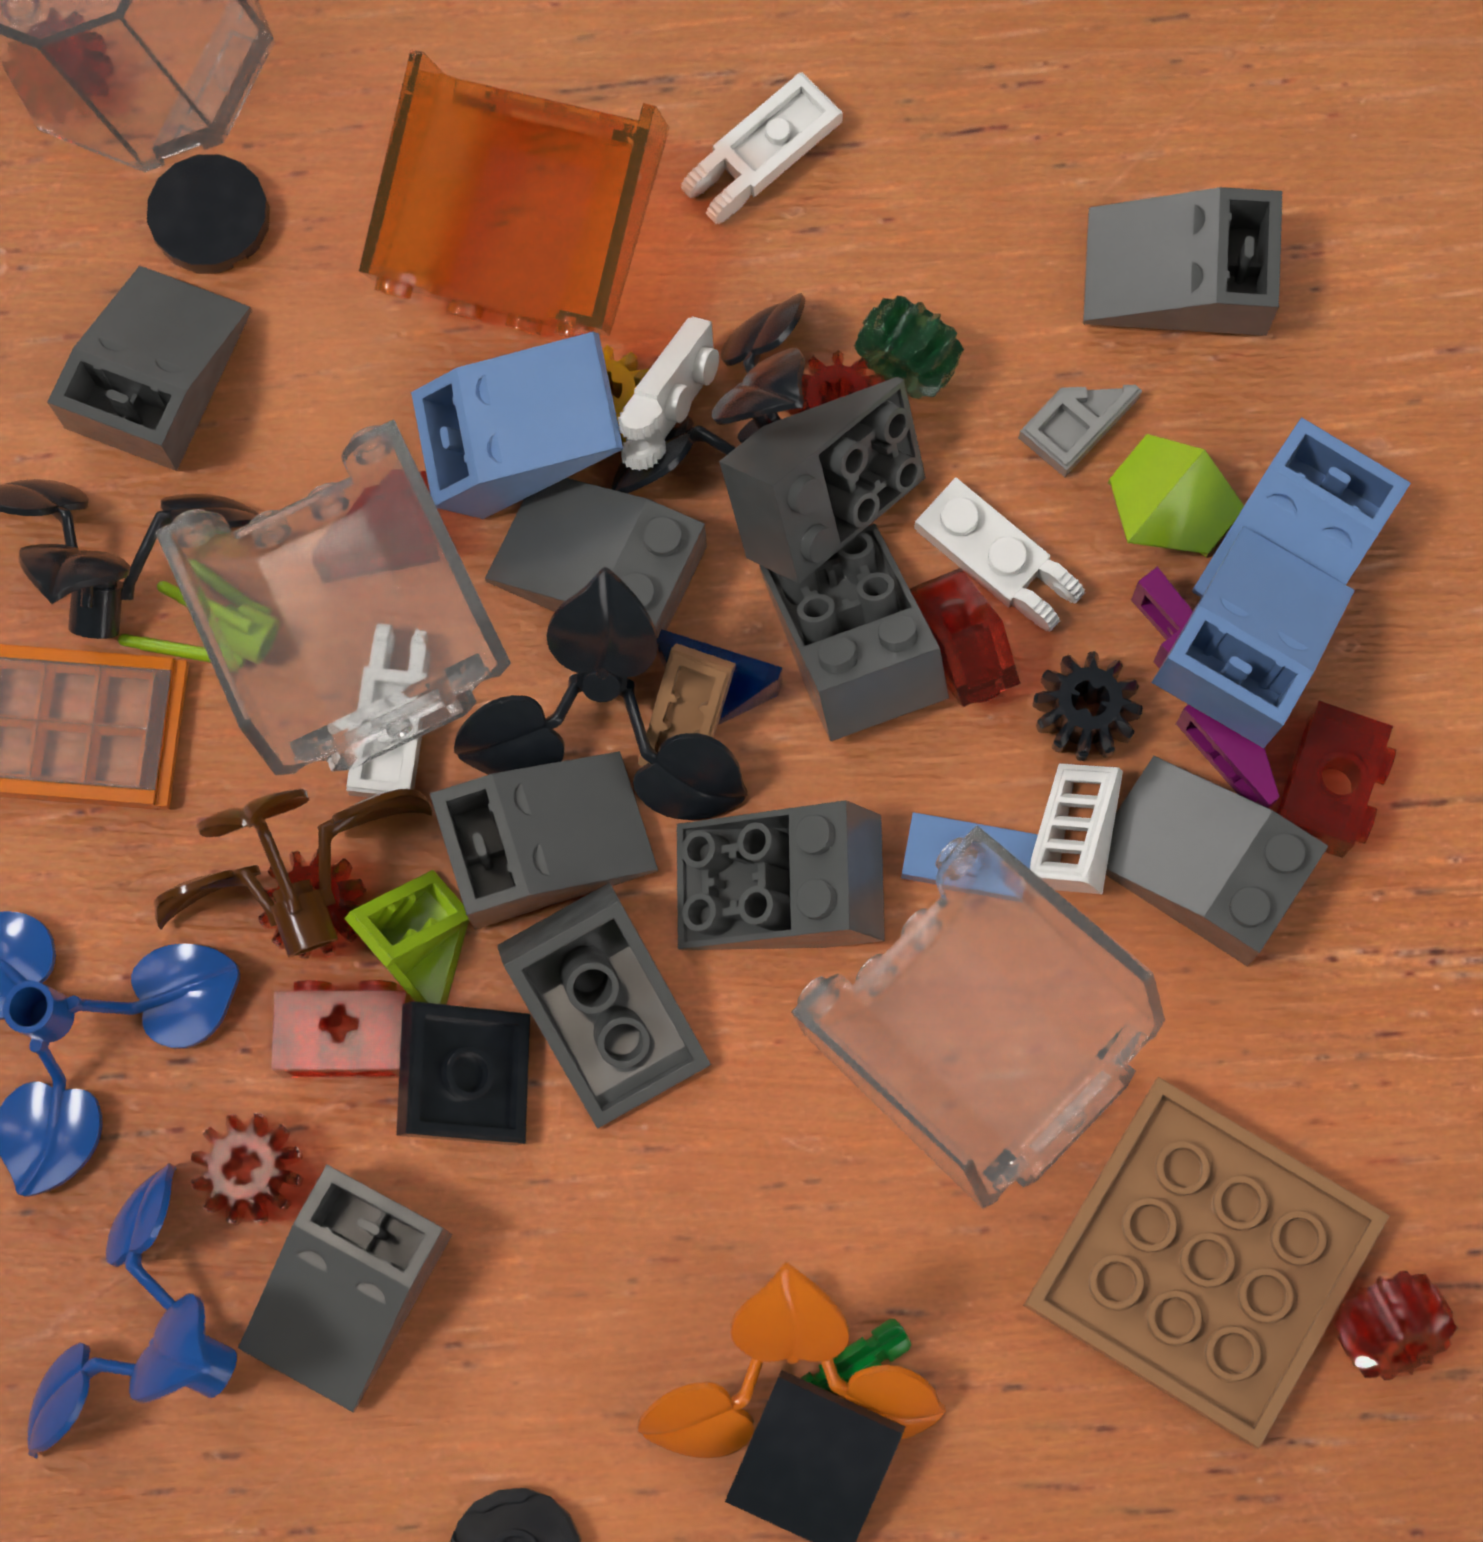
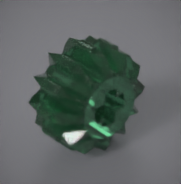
M899 295L894 299L883 298L877 307L871 309L862 322L863 326L854 344L857 353L863 357L861 361L863 366L874 371L878 375V381H887L895 377L904 379L907 394L916 399H920L922 396L935 397L941 388L946 387L955 373L954 370L959 365V358L964 348L960 341L956 339L957 332L954 327L944 324L940 319V313H932L927 310L923 302L913 304L906 297Z

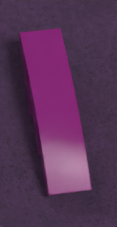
M1157 566L1138 581L1131 601L1166 639L1160 645L1153 661L1160 668L1193 610ZM1189 704L1184 707L1176 722L1180 730L1238 795L1271 809L1280 796L1265 748L1260 747Z

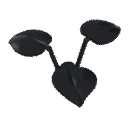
M802 293L756 313L729 336L722 348V361L727 366L743 361L747 375L743 382L727 392L717 402L712 411V418L719 425L752 418L753 420L748 422L737 436L740 443H743L763 426L781 420L777 412L804 407L802 376L805 367V357L799 349L790 348L783 350L758 363L762 353L778 347L796 327L803 313L806 301ZM687 415L683 422H676L664 439L666 452L661 459H657L658 463L654 464L653 468L649 467L647 470L641 469L640 471L638 469L632 470V468L626 467V464L621 462L611 489L629 493L658 480L673 470L685 458L695 442H706L725 455H728L736 447L702 426L693 427L694 421Z
M43 479L19 480L0 485V512L21 516L52 514L61 522L65 545L37 544L25 546L19 550V563L29 580L51 604L71 593L68 630L75 635L86 638L106 639L119 634L122 600L134 599L135 584L163 527L170 524L190 529L261 527L270 533L272 523L268 522L259 513L240 502L226 497L198 493L165 497L161 499L160 503L162 510L154 515L130 566L124 559L111 553L80 551L78 549L73 515L70 510H80L88 507L89 499L81 490L62 482Z
M607 567L602 568L583 589L565 601L555 611L549 621L547 644L550 652L565 668L577 672L569 677L568 688L555 712L545 718L541 705L529 696L511 695L500 697L476 710L463 723L455 738L454 753L458 755L459 759L487 775L561 762L564 757L565 744L563 738L553 729L562 724L577 694L583 691L589 699L596 702H609L620 695L624 699L640 754L649 762L636 772L633 782L637 795L649 808L666 817L675 819H706L735 808L745 800L748 792L743 783L740 766L734 754L724 744L711 736L700 733L675 735L665 740L658 752L650 745L634 694L635 683L628 677L638 676L652 665L658 648L657 633L648 612L635 593Z

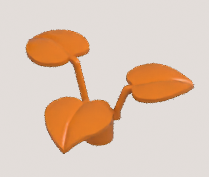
M785 1262L767 1285L744 1302L732 1318L731 1338L734 1344L746 1355L752 1357L739 1392L730 1397L726 1389L712 1382L692 1383L676 1388L660 1397L644 1411L638 1421V1433H642L644 1438L658 1446L690 1457L718 1458L738 1451L749 1442L754 1433V1419L742 1408L746 1407L751 1400L763 1362H778L785 1359L791 1364L797 1363L799 1359L821 1362L829 1387L834 1393L906 1426L901 1440L928 1429L942 1418L946 1410L945 1405L940 1402L934 1387L925 1378L900 1366L881 1365L868 1367L856 1372L848 1382L844 1381L837 1372L833 1358L837 1357L848 1344L849 1327L847 1321L837 1305L819 1286L794 1266Z

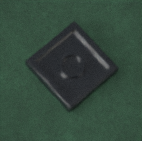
M415 1001L404 1003L402 1005L396 1136L514 1146L526 1144L530 1014Z

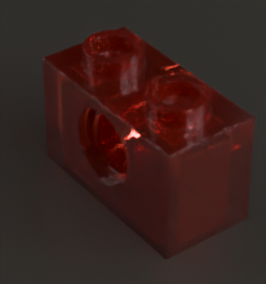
M1318 701L1307 718L1276 813L1328 845L1325 852L1343 858L1355 845V842L1365 844L1377 814V808L1368 805L1374 783L1385 784L1396 756V749L1387 746L1393 726ZM1328 769H1336L1343 772L1350 780L1351 793L1341 795L1330 791L1323 782L1322 772Z

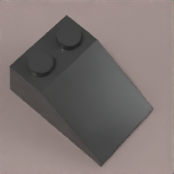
M565 478L523 500L485 577V581L555 612L565 601L583 589L602 568L607 567L635 593L645 607L654 624L659 648L707 548L705 523L647 498Z
M1153 756L1116 812L1106 876L1248 967L1265 946L1328 848V845L1273 810Z
M610 882L497 945L504 968L597 1129L711 1065Z

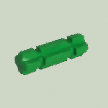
M888 1319L871 1331L872 1337L867 1340L861 1337L846 1347L837 1357L833 1358L837 1372L844 1381L848 1382L856 1372L862 1369L881 1366V1363L886 1359L892 1362L909 1351L912 1345L911 1340L896 1319ZM822 1365L818 1366L820 1371L812 1376L808 1372L800 1378L836 1394L829 1387Z

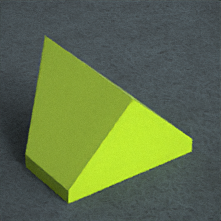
M1146 434L1108 481V484L1112 487L1127 543L1198 552L1207 557L1232 527L1244 507L1205 449Z
M431 870L351 910L345 917V920L413 1001L446 1005L470 920L466 915L463 903L438 874Z

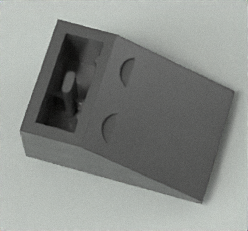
M1219 187L1089 207L1083 324L1267 336L1279 308L1283 191Z
M139 265L73 347L47 403L65 429L177 471L252 309L250 306Z
M899 377L765 425L719 461L746 558L798 584L926 478L904 379Z
M876 524L865 528L799 584L759 565L810 699L830 742L949 699L940 647Z
M620 751L493 773L430 793L466 915L475 930L589 894L609 882L614 886L658 872Z
M844 800L677 824L678 949L829 948L885 941L881 815Z
M326 1165L291 1227L238 1349L349 1411L355 1412L453 1234L335 1168Z

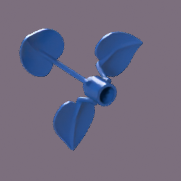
M12 911L0 912V1020L5 1019L6 1023L13 1030L31 1038L30 1050L38 1054L53 1081V1086L43 1082L23 1084L6 1097L0 1107V1156L12 1176L18 1195L25 1197L39 1195L67 1182L90 1160L101 1138L103 1126L102 1112L97 1098L86 1090H65L66 1077L48 1048L50 1042L60 1040L69 1032L74 1022L75 1013L86 1011L135 1015L143 1012V1028L146 1034L156 1043L173 1049H185L196 1046L214 1034L223 1022L240 980L239 966L231 958L218 950L196 944L167 945L153 950L144 956L134 967L131 974V983L135 994L140 999L139 1001L128 1003L81 999L77 996L67 997L65 994L43 984L51 975L56 960L54 939L49 929L42 922L27 914Z
M168 1163L163 1169L144 1181L127 1199L111 1226L106 1245L107 1263L114 1267H119L125 1262L128 1272L167 1311L160 1319L154 1337L149 1342V1346L141 1354L136 1364L103 1358H92L89 1360L90 1347L81 1342L67 1349L56 1359L37 1389L29 1415L28 1449L29 1455L34 1458H38L39 1452H44L52 1447L70 1430L84 1406L89 1391L90 1379L98 1373L108 1372L131 1376L130 1397L139 1403H146L171 1394L185 1386L208 1398H214L225 1388L234 1372L237 1362L236 1350L205 1335V1308L202 1299L190 1293L175 1301L142 1266V1252L146 1251L155 1242L167 1214L173 1173L176 1170V1166Z

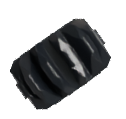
M1095 651L1088 653L1084 668H1081L1076 659L1068 654L1061 660V673L1046 670L1042 675L1041 683L1047 691L1036 693L1032 704L1037 710L1046 713L1037 721L1036 728L1038 732L1049 733L1056 730L1059 731L1052 744V749L1055 752H1061L1069 741L1076 743L1075 755L1079 761L1087 760L1091 744H1094L1099 754L1104 758L1112 756L1115 750L1113 739L1128 743L1135 732L1128 722L1138 720L1143 709L1142 705L1129 700L1136 694L1139 688L1137 680L1127 679L1117 682L1116 680L1123 667L1120 660L1110 663L1107 670L1104 671L1098 668L1099 656ZM1083 696L1087 704L1099 703L1100 706L1096 716H1092L1087 708L1075 709L1079 697Z

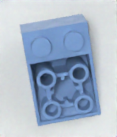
M596 332L585 333L457 367L411 392L432 505L435 508L485 519L623 450L600 336Z
M1301 417L1192 589V592L1202 597L1243 526L1346 585L1411 482Z
M1243 526L1151 683L1260 747L1265 748L1285 724L1313 675L1355 590Z

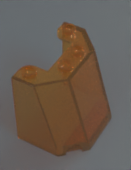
M411 49L359 272L376 281L374 288L376 292L411 300L412 292L448 302L446 312L455 316L482 321L483 313L486 311L507 316L505 327L525 333L541 335L542 326L545 325L556 328L555 334L566 338L589 332L610 336L666 144L669 126L655 105L643 103L639 120H634L458 79L444 74L425 52Z

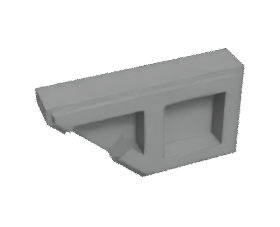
M1123 385L1122 389L1087 390L1086 387L1060 388L1020 430L1019 439L1063 477H1066L1139 400L1142 390L1136 385Z

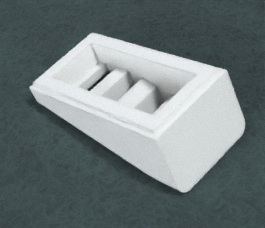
M1059 763L1032 853L1028 879L1041 889L1103 894L1123 774L1119 767ZM1074 782L1101 784L1098 796L1072 794ZM1069 807L1094 809L1091 818L1068 817ZM1065 831H1086L1085 841L1065 840ZM1061 854L1081 855L1078 864L1060 863Z

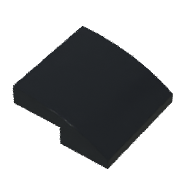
M781 1370L725 1502L810 1542H856L906 1426Z

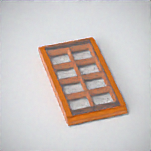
M0 644V797L155 810L170 809L189 669L188 661L174 659L173 657Z

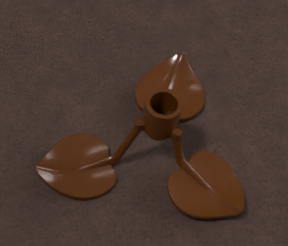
M296 789L272 793L250 801L243 808L235 807L218 812L197 824L199 834L203 837H219L246 826L250 828L254 826L280 887L272 892L276 904L255 877L261 874L259 866L253 865L197 877L160 894L154 900L157 925L162 930L165 924L175 915L214 891L224 887L246 886L265 910L271 927L277 925L288 957L301 955L331 944L338 940L327 906L336 903L331 890V841L333 837L353 827L395 814L424 813L432 816L430 804L425 795L420 791L397 789L364 799L334 814L332 819L320 824L317 827L319 850V889L317 890L313 889L310 879L291 883L265 820L307 803L309 797L306 790Z

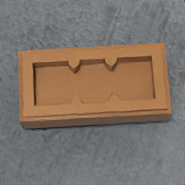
M677 643L672 647L647 730L650 745L656 752H658L665 740L679 734L700 733L714 738L736 663ZM640 754L638 765L644 766L649 762Z

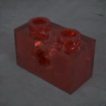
M318 980L293 982V991H274L271 1070L282 1078H399L402 1005L413 1000L406 991H397L396 982L385 980L358 982V991H332V983ZM343 1015H347L358 1025V1030L347 1031L345 1042H340L329 1031V1027L340 1026Z

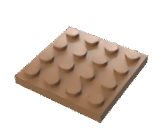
M1158 1077L1023 1306L1257 1449L1261 1447L1390 1215Z

